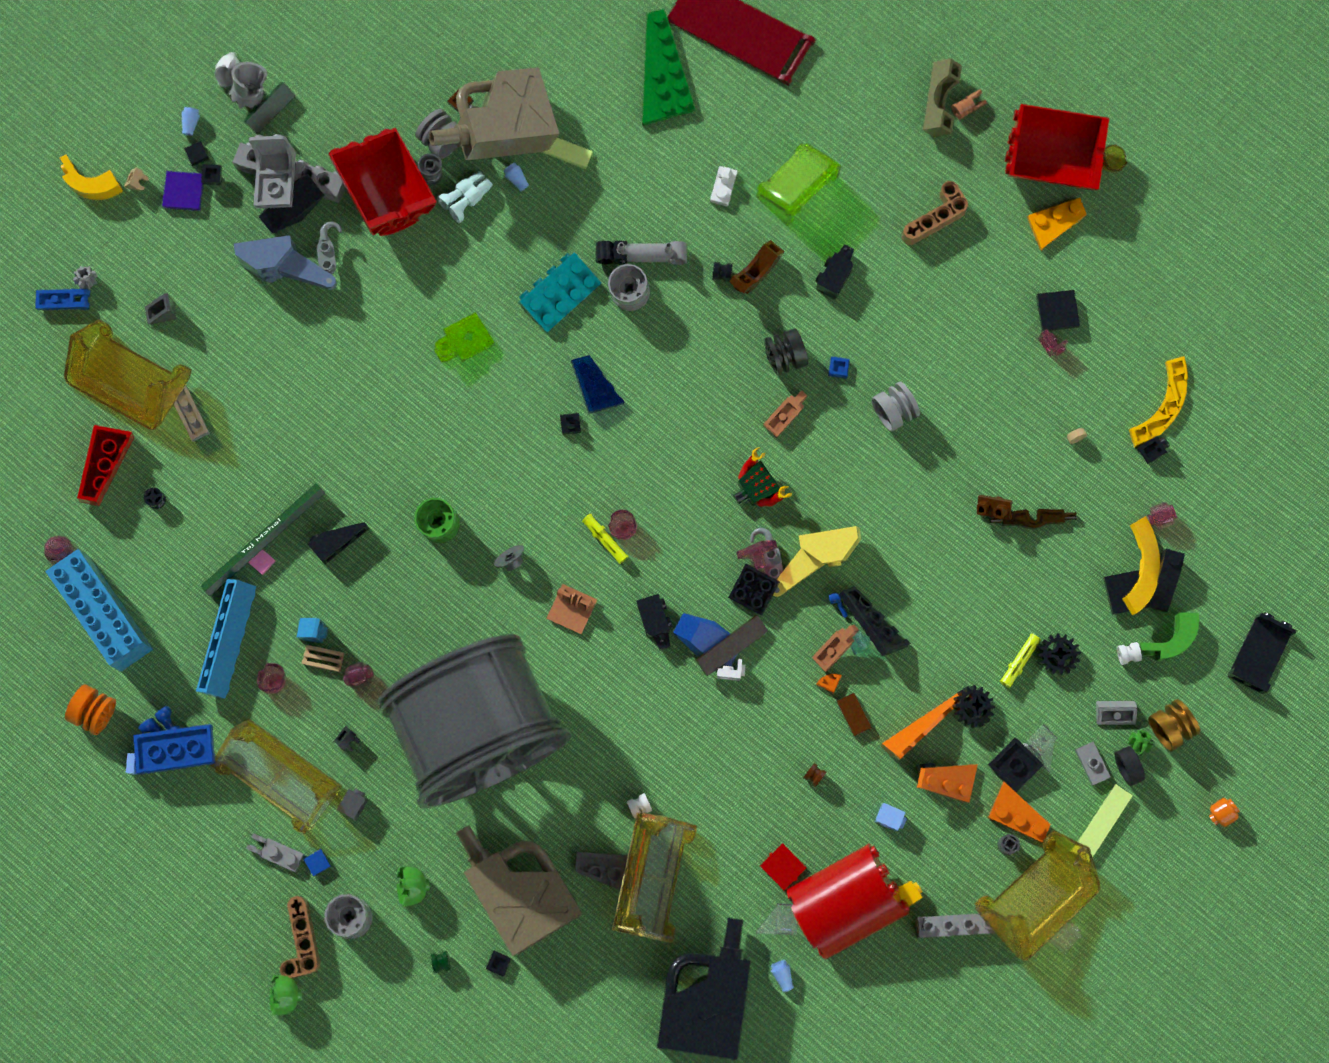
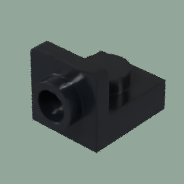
M1158 435L1138 447V450L1147 464L1170 452L1168 448L1170 444L1165 437L1161 438Z

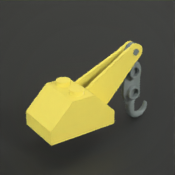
M857 526L800 535L801 549L783 571L781 553L773 540L771 532L765 528H757L750 536V542L752 543L757 534L765 536L766 542L763 551L765 572L780 581L773 595L775 597L782 596L825 564H828V567L841 566V562L848 559L861 541L860 528Z

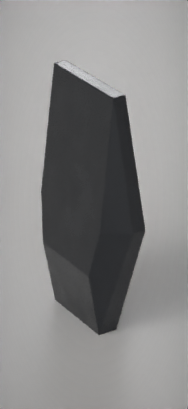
M306 174L294 182L292 207L265 208L259 215V218L268 230L274 234L303 221L325 195L309 174Z

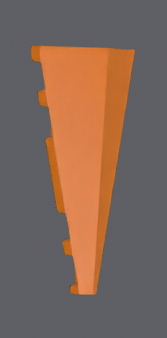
M955 694L883 742L880 746L890 756L893 755L899 761L954 709L952 705L957 704V702L953 699L959 695Z

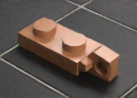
M801 390L796 397L792 395L787 397L765 421L763 427L778 438L804 408L802 403L807 398V394Z
M850 625L846 630L841 628L839 631H836L812 658L825 672L828 671L852 646V643L855 641L852 637L855 636L859 629L855 625Z

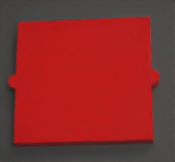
M783 843L773 853L770 852L769 857L760 865L783 891L793 881H797V877L807 868Z

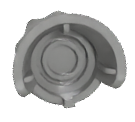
M241 62L235 65L231 72L233 85L229 95H231L232 101L237 102L240 109L244 106L252 109L264 100L262 84L267 77V71L261 65L253 62Z

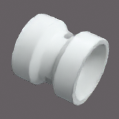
M1137 642L1131 643L1129 646H1117V655L1121 665L1128 664L1129 661L1139 662L1142 660L1141 649Z
M645 793L639 795L635 800L630 799L626 801L634 819L639 818L644 812L649 813L652 811Z

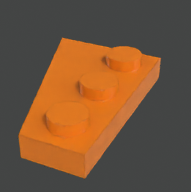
M978 764L921 768L917 788L969 803Z

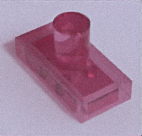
M762 540L737 551V558L753 559L755 569L766 567L764 553L776 549L777 543L776 540Z

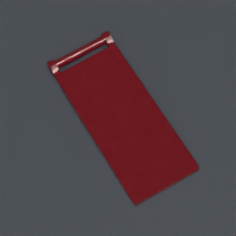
M677 0L667 16L670 24L776 78L786 86L791 84L794 73L809 48L816 42L815 37L805 34L741 0ZM802 39L805 43L785 75L780 74Z

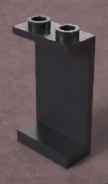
M1266 612L1256 615L1227 676L1261 694L1268 692L1271 686L1268 683L1290 637L1297 631L1292 628L1291 624L1285 621L1279 622L1274 619L1273 615Z

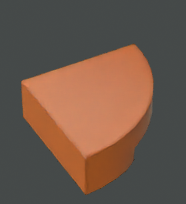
M836 673L825 675L820 678L816 685L834 693L842 675Z

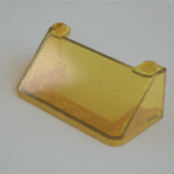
M100 319L71 334L64 371V378L67 384L147 429L154 430L160 426L189 381L192 369L178 364L173 368L172 372L113 341L112 328Z
M1055 830L1043 840L1044 854L994 901L991 897L985 895L974 903L978 914L1011 952L1022 961L1029 960L1100 890V881L1090 848Z

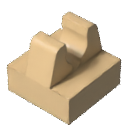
M134 168L131 170L124 187L130 190L142 191L145 187L141 186L138 181L143 180L147 182L149 178L142 173V170Z

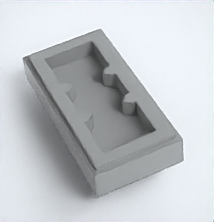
M1094 741L1075 750L1091 785L1110 778Z

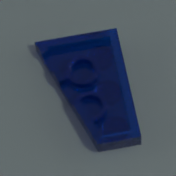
M590 355L571 360L588 414L625 403L622 397H619L613 385L604 377L603 372Z

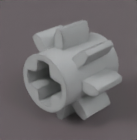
M80 266L77 271H74L75 278H73L75 285H79L80 289H90L94 284H97L95 278L98 276L96 271H92L90 266Z

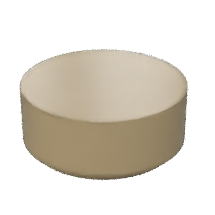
M1079 428L1069 433L1067 439L1070 444H1074L1084 439L1087 434L1084 428Z

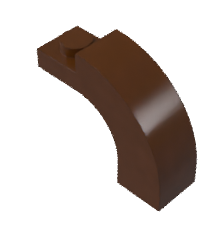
M771 240L766 242L753 260L741 272L734 275L729 282L737 291L749 294L770 273L785 251Z

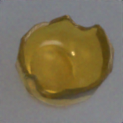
M1108 145L1105 147L1102 168L1110 173L1123 170L1127 164L1124 149L1118 145Z

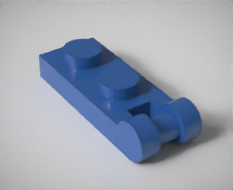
M36 290L35 308L37 310H89L90 303L88 302V297H90V290ZM75 297H80V302H75Z

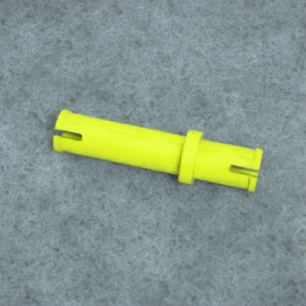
M592 514L587 515L582 520V523L593 533L592 536L602 543L619 564L628 558V555L605 531L606 528L603 525L601 526Z
M1030 634V637L1014 661L1009 663L1007 672L1000 680L1002 685L1011 688L1017 676L1022 674V668L1041 642L1039 637Z

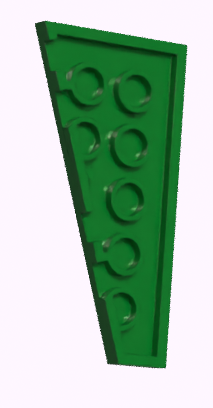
M665 9L647 13L642 126L695 112L694 103Z

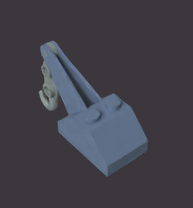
M327 222L321 227L320 239L317 245L319 266L297 252V248L290 235L234 243L235 255L245 269L262 281L275 282L284 276L333 290L337 286V281L333 276L336 270L334 246L327 235V231L329 228L335 227L339 233H342V229L336 222Z

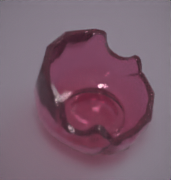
M619 509L611 514V521L608 527L612 536L616 539L628 540L635 535L638 523L632 513Z
M57 535L51 537L44 545V555L53 566L73 553V545L65 536Z
M277 663L265 664V668L258 672L257 685L266 694L280 692L285 687L287 680L282 666Z

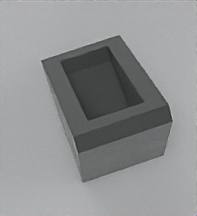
M168 293L162 294L145 306L147 322L150 325L177 319L174 301Z

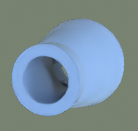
M184 107V111H182V134L193 136L200 117L198 109Z
M512 163L503 171L506 174L505 177L520 191L529 186L520 165L517 166L516 163Z
M786 960L772 964L771 972L782 988V991L785 992L793 989L790 964H787Z

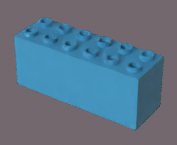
M77 549L45 571L109 666L122 672L153 650L109 583L87 554Z

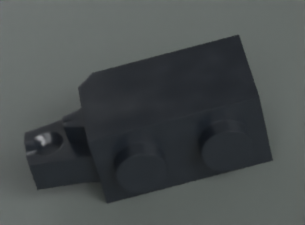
M844 245L838 253H834L833 257H828L824 265L826 267L823 273L820 272L815 280L817 283L816 290L836 300L852 272L853 264L851 258L854 253L852 247Z
M659 594L636 600L646 636L651 639L654 638L659 651L670 648L669 628L672 627L670 617H666L664 610L667 609L664 598L660 599Z

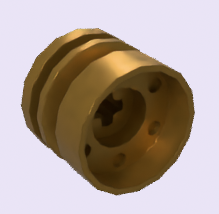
M1179 699L1172 701L1171 705H1166L1165 712L1158 710L1148 717L1153 733L1169 751H1174L1183 745V738L1191 740L1192 736H1197L1201 731L1192 712Z

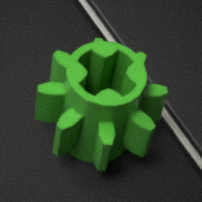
M1139 730L1137 734L1131 733L1128 744L1134 749L1136 754L1142 755L1144 751L1150 752L1154 741L1151 740L1152 737L1148 732Z

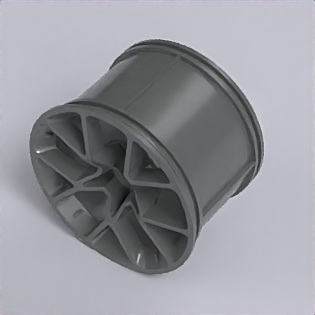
M519 635L495 636L449 652L405 675L387 688L378 698L377 703L381 708V712L384 717L389 718L417 780L415 787L419 791L418 794L420 796L417 799L419 808L441 806L490 788L549 757L571 739L572 734L570 730L563 729L559 718L553 717L525 657L526 648Z

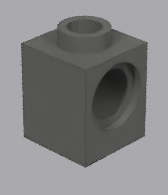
M356 788L354 791L348 789L337 810L357 820L368 799L364 798L365 793Z

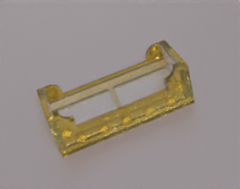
M247 719L231 729L215 756V764L210 765L220 775L232 773L293 818L291 821L293 828L303 834L313 828L342 787L251 719Z
M637 812L614 918L613 931L673 943L675 926L673 923L668 922L684 844H689L694 840L697 825L665 816Z

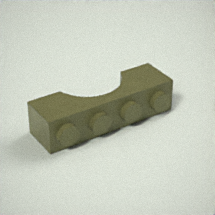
M952 58L933 62L923 131L933 137L952 134L954 116L946 112L945 101L950 90L960 82L962 65Z

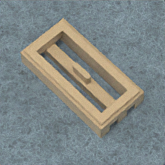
M306 645L302 660L303 665L336 672L341 671L345 653ZM310 650L339 656V659L311 654ZM308 657L337 663L338 665L334 667L308 661Z

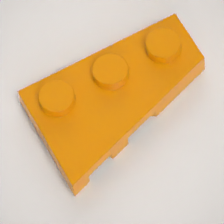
M1077 198L1028 215L1027 219L1040 251L1086 217L1087 213L1081 199Z

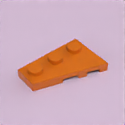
M1005 782L1002 783L988 818L1043 843L1051 824Z

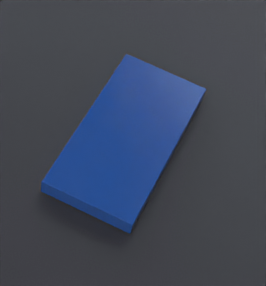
M211 724L133 735L137 775L215 764L213 725Z

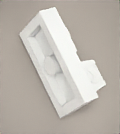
M719 166L710 198L711 203L728 207L737 170Z

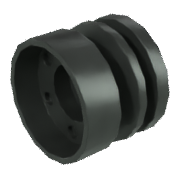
M796 328L783 332L784 341H781L777 334L773 336L774 343L771 337L765 338L766 356L777 376L782 375V368L786 373L790 371L789 363L796 370L808 366L805 346Z

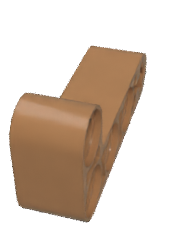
M947 181L942 185L939 197L943 205L905 226L902 233V240L905 244L913 245L965 215L968 201L955 182ZM945 190H951L953 194L948 195L945 193ZM960 205L963 209L957 210L954 206ZM939 214H945L947 218L942 219L939 217ZM923 223H929L931 227L926 228L923 226Z
M294 896L288 901V911L298 958L286 960L280 966L281 975L289 976V978L312 974L320 968V958L309 903L304 897ZM297 900L298 902H302V906L299 907L300 913H305V916H295V914H299L298 908H294V905L297 904ZM304 919L307 926L301 931L298 929V922ZM308 939L311 943L308 950H304L301 946L302 941ZM308 959H312L315 963L312 970H308L305 966ZM290 963L295 967V971L291 975L286 972V967Z

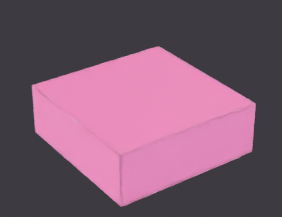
M262 549L248 563L264 575L275 563V560Z

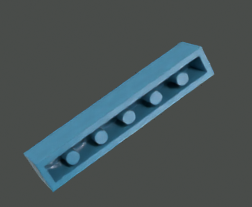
M227 579L196 692L226 699L230 689L231 677L235 671L236 659L240 653V644L245 634L247 619L250 616L251 604L255 598L256 586L240 580Z

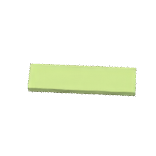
M556 138L550 149L542 153L586 169L593 151Z
M1114 785L1073 850L1088 861H1091L1133 795L1118 785Z

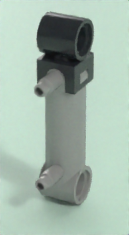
M673 241L666 244L596 242L595 262L598 264L614 263V265H624L627 262H669L673 265H683L687 263V243L682 241Z

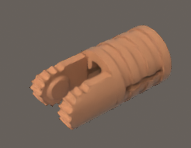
M981 89L951 106L953 114L958 120L987 104L986 100H982L975 105L972 100L982 94Z

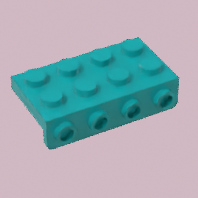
M575 252L571 255L567 253L560 259L562 263L558 267L554 265L546 272L548 274L546 278L542 279L540 277L532 284L534 288L530 292L526 290L519 296L521 300L518 304L528 312L545 333L550 331L602 284Z

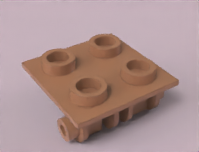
M562 584L561 588L558 589L557 597L546 619L582 634L597 599Z

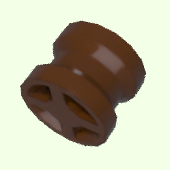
M814 762L803 779L812 782V786L816 787L827 772L820 770Z

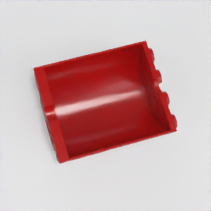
M1020 104L1019 110L1015 109L1013 121H1015V125L1012 127L1007 144H1009V149L1005 156V162L1008 163L1006 164L1005 174L1013 178L1098 191L1110 118Z
M396 127L385 129L380 134L374 136L369 135L363 139L362 143L353 141L345 147L334 148L328 153L332 164L372 235L379 233L380 236H387L400 232L419 221L418 217L422 214L430 213L437 203Z
M870 843L787 889L788 899L793 903L791 909L801 930L814 949H818L819 955L823 959L832 957L910 914L908 912L910 910L908 903L905 899L902 900L898 894L900 892L898 885L895 881L891 882L887 876L890 874L889 869L885 863L881 864L877 848L871 846Z

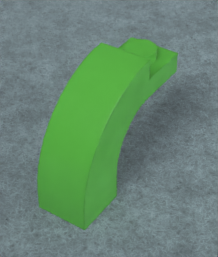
M1178 613L1175 615V633L1172 639L1165 643L1141 642L1139 646L1143 656H1155V653H1157V661H1164L1184 652L1196 638L1199 628V613Z

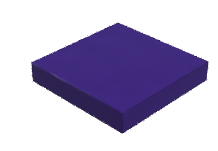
M166 171L162 207L166 209L200 211L203 193L202 174Z

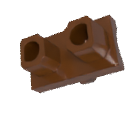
M979 495L977 515L1010 520L1012 519L1011 508L1013 500L1003 499L1000 496Z

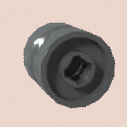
M427 153L422 155L418 161V169L427 185L434 186L442 180V162L435 154Z

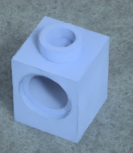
M883 803L875 823L893 831H898L899 828L903 829L907 818L904 815L906 812Z

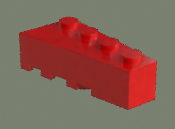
M98 425L93 426L77 496L80 503L100 506L135 438L133 432Z

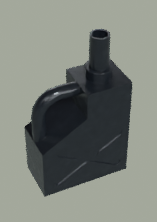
M727 919L723 947L720 946L719 956L685 953L671 963L666 979L657 1048L738 1060L751 961L741 960L743 950L740 949L743 920ZM688 965L708 967L706 980L677 992L679 975L684 967Z

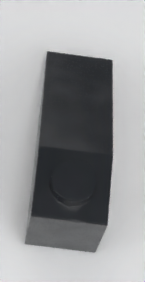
M365 522L325 531L320 535H314L307 545L326 565L369 530V527Z
M1165 549L1161 553L1158 584L1150 599V608L1168 612L1180 577L1185 553Z

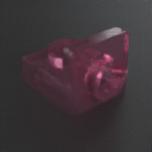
M1048 330L1043 331L1037 338L1050 357L1054 354L1057 356L1067 350L1065 347L1069 343L1066 339L1057 344L1055 335Z

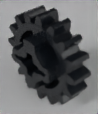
M1057 633L1055 638L1052 635L1048 636L1049 642L1045 639L1042 641L1044 646L1038 648L1042 653L1038 654L1037 657L1042 658L1039 664L1046 665L1045 671L1051 669V675H1054L1057 671L1058 675L1062 676L1063 671L1069 674V668L1076 669L1074 663L1080 662L1076 656L1080 655L1081 652L1076 651L1079 645L1072 644L1073 638L1067 640V634L1060 638V634ZM1054 643L1053 650L1047 651L1049 645ZM1058 650H1059V653H1060V654H1063V655H1064V656H1062L1060 659H1059V656H1058V655H1053V654H1055ZM1071 658L1069 664L1064 666L1065 660Z
M976 685L957 692L959 696L953 699L957 704L952 705V707L957 709L954 715L960 716L958 722L964 720V726L967 727L971 724V728L982 727L984 723L990 722L989 717L994 716L991 709H994L995 706L990 703L994 699L987 697L989 691L983 693V687L977 689Z

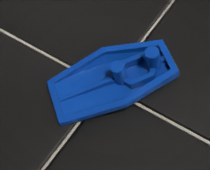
M685 613L682 614L673 631V634L699 657L731 634L715 621ZM737 655L723 665L732 666Z

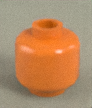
M1222 798L1210 806L1212 814L1209 817L1215 825L1220 824L1222 827H1227L1239 818L1238 813L1240 811L1231 799Z

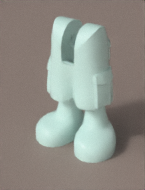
M481 171L459 182L455 186V191L449 194H440L437 197L439 204L445 210L449 209L451 216L458 223L464 220L463 211L466 206H474L493 185L488 179L481 182L485 177ZM459 197L463 198L457 203L453 204V202Z

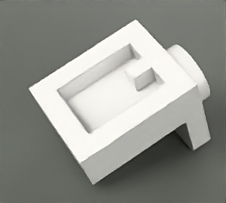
M738 659L737 670H733L734 667L722 666V669L718 668L717 679L740 681L741 676H745L746 665L742 664V659Z

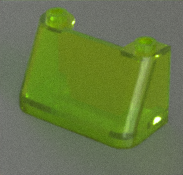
M801 143L796 148V153L766 182L762 181L756 188L758 190L756 198L787 226L795 220L793 217L802 211V207L825 185H828L830 181L834 182L840 175L841 165L808 143Z

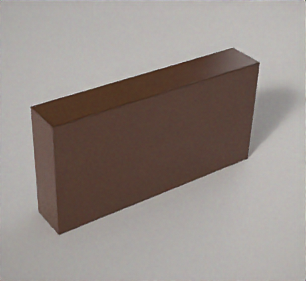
M855 693L836 701L853 736L872 728Z

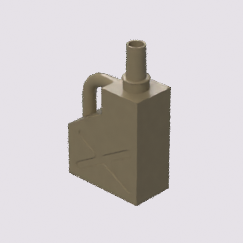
M539 67L498 71L493 80L476 81L463 85L456 96L460 121L454 128L430 131L429 141L432 146L456 144L458 147L462 146L466 160L538 153L549 150L558 137L559 130ZM486 92L482 107L469 108L467 98L470 94Z
M470 825L456 833L469 856L467 861L472 866L463 873L512 956H517L583 915L549 856L539 844L532 841H520L510 845L501 852L490 855L488 848H483ZM521 853H530L536 858L543 872H512L506 862Z

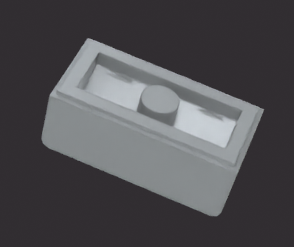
M1096 701L1097 725H1136L1137 705L1134 701Z

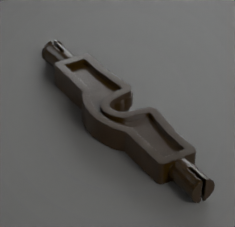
M1024 509L1011 511L1012 519L1010 520L990 517V524L1002 523V526H1022L1027 529H1038L1046 524H1063L1065 520H1077V513H1065L1064 509H1038L1036 520L1033 521L1030 519L1029 511Z

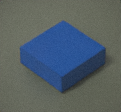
M831 356L828 376L847 379L850 359Z
M322 849L304 859L313 876L331 867Z

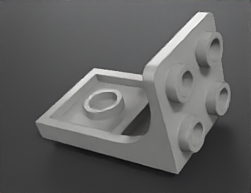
M281 134L250 137L249 143L253 147L256 158L254 207L256 209L292 207L296 151L287 138Z

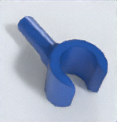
M839 593L829 594L830 604L837 603L843 617H847L848 614L842 605Z

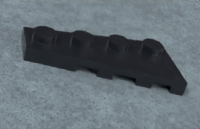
M855 586L842 590L839 594L844 604L848 607L882 657L907 648L911 644L907 639L903 640L897 634L899 631L894 626L890 627L883 620L885 616L881 612L875 611L872 608V603Z

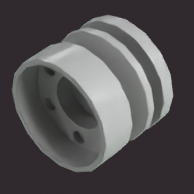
M437 109L430 113L416 130V138L422 141L424 146H429V151L440 159L447 157L458 147L456 144L438 146L430 144V131L454 128L457 124L452 122L451 117L443 109Z
M624 264L618 266L610 274L608 280L609 291L614 303L619 308L634 311L646 304L650 296V288L647 277L641 268L632 264Z
M900 381L895 384V388L893 386L888 388L889 395L882 391L871 399L877 416L890 432L903 426L902 418L910 422L912 417L917 418L920 416V410L913 394Z
M343 894L333 898L328 903L325 910V922L327 928L333 934L346 939H356L363 936L369 930L372 924V911L364 900L350 894ZM352 914L355 918L354 920H348L347 916Z

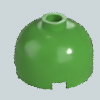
M411 866L398 868L397 878L400 877V881L396 885L399 903L402 904V907L417 905L424 899L426 891L430 889L429 879H425L424 873L418 868Z
M273 975L271 983H275V985L270 989V1011H273L271 1015H286L296 1008L298 1001L302 1000V989H298L296 981L293 978H289V976Z

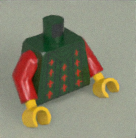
M758 447L752 451V456L743 464L738 475V486L741 490L735 493L733 497L738 504L748 499L752 506L772 507L782 501L783 498L791 497L792 493L785 494V489L789 488V486L779 487L762 461L758 462L759 459L765 457V452L761 456L757 455V451L760 449Z

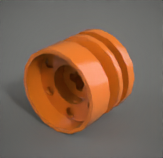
M84 684L71 698L65 712V720L75 726L83 724V730H90L91 734L98 735L110 721L116 707V699L108 697L104 693L98 696L97 689Z

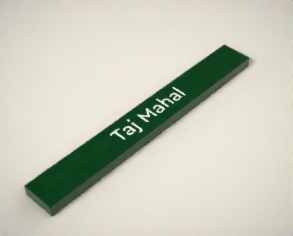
M315 483L201 585L205 593L211 596L227 579H230L319 500L325 492Z

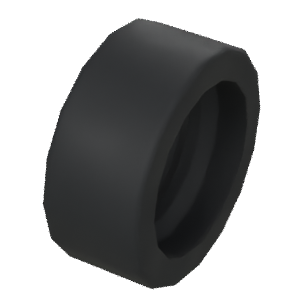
M1127 746L1115 751V761L1125 782L1132 786L1144 781L1145 772L1134 749L1131 746Z

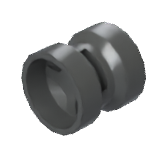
M1007 834L998 840V849L1002 854L1011 855L1019 850L1020 841L1015 835Z

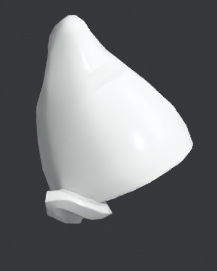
M234 52L223 56L216 65L215 78L219 86L229 87L233 85L231 72L233 67L240 63Z

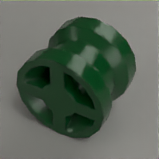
M443 951L438 955L436 953L431 954L434 974L439 973L440 970L450 971L447 951Z

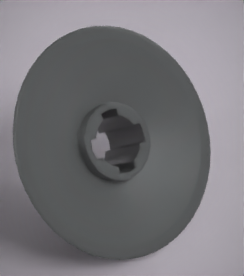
M517 545L509 548L497 557L494 566L498 568L505 567L507 571L516 569L523 562L521 555L524 552V547Z

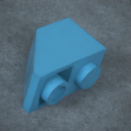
M300 618L297 638L304 641L323 643V639H326L328 634L326 624L320 618Z

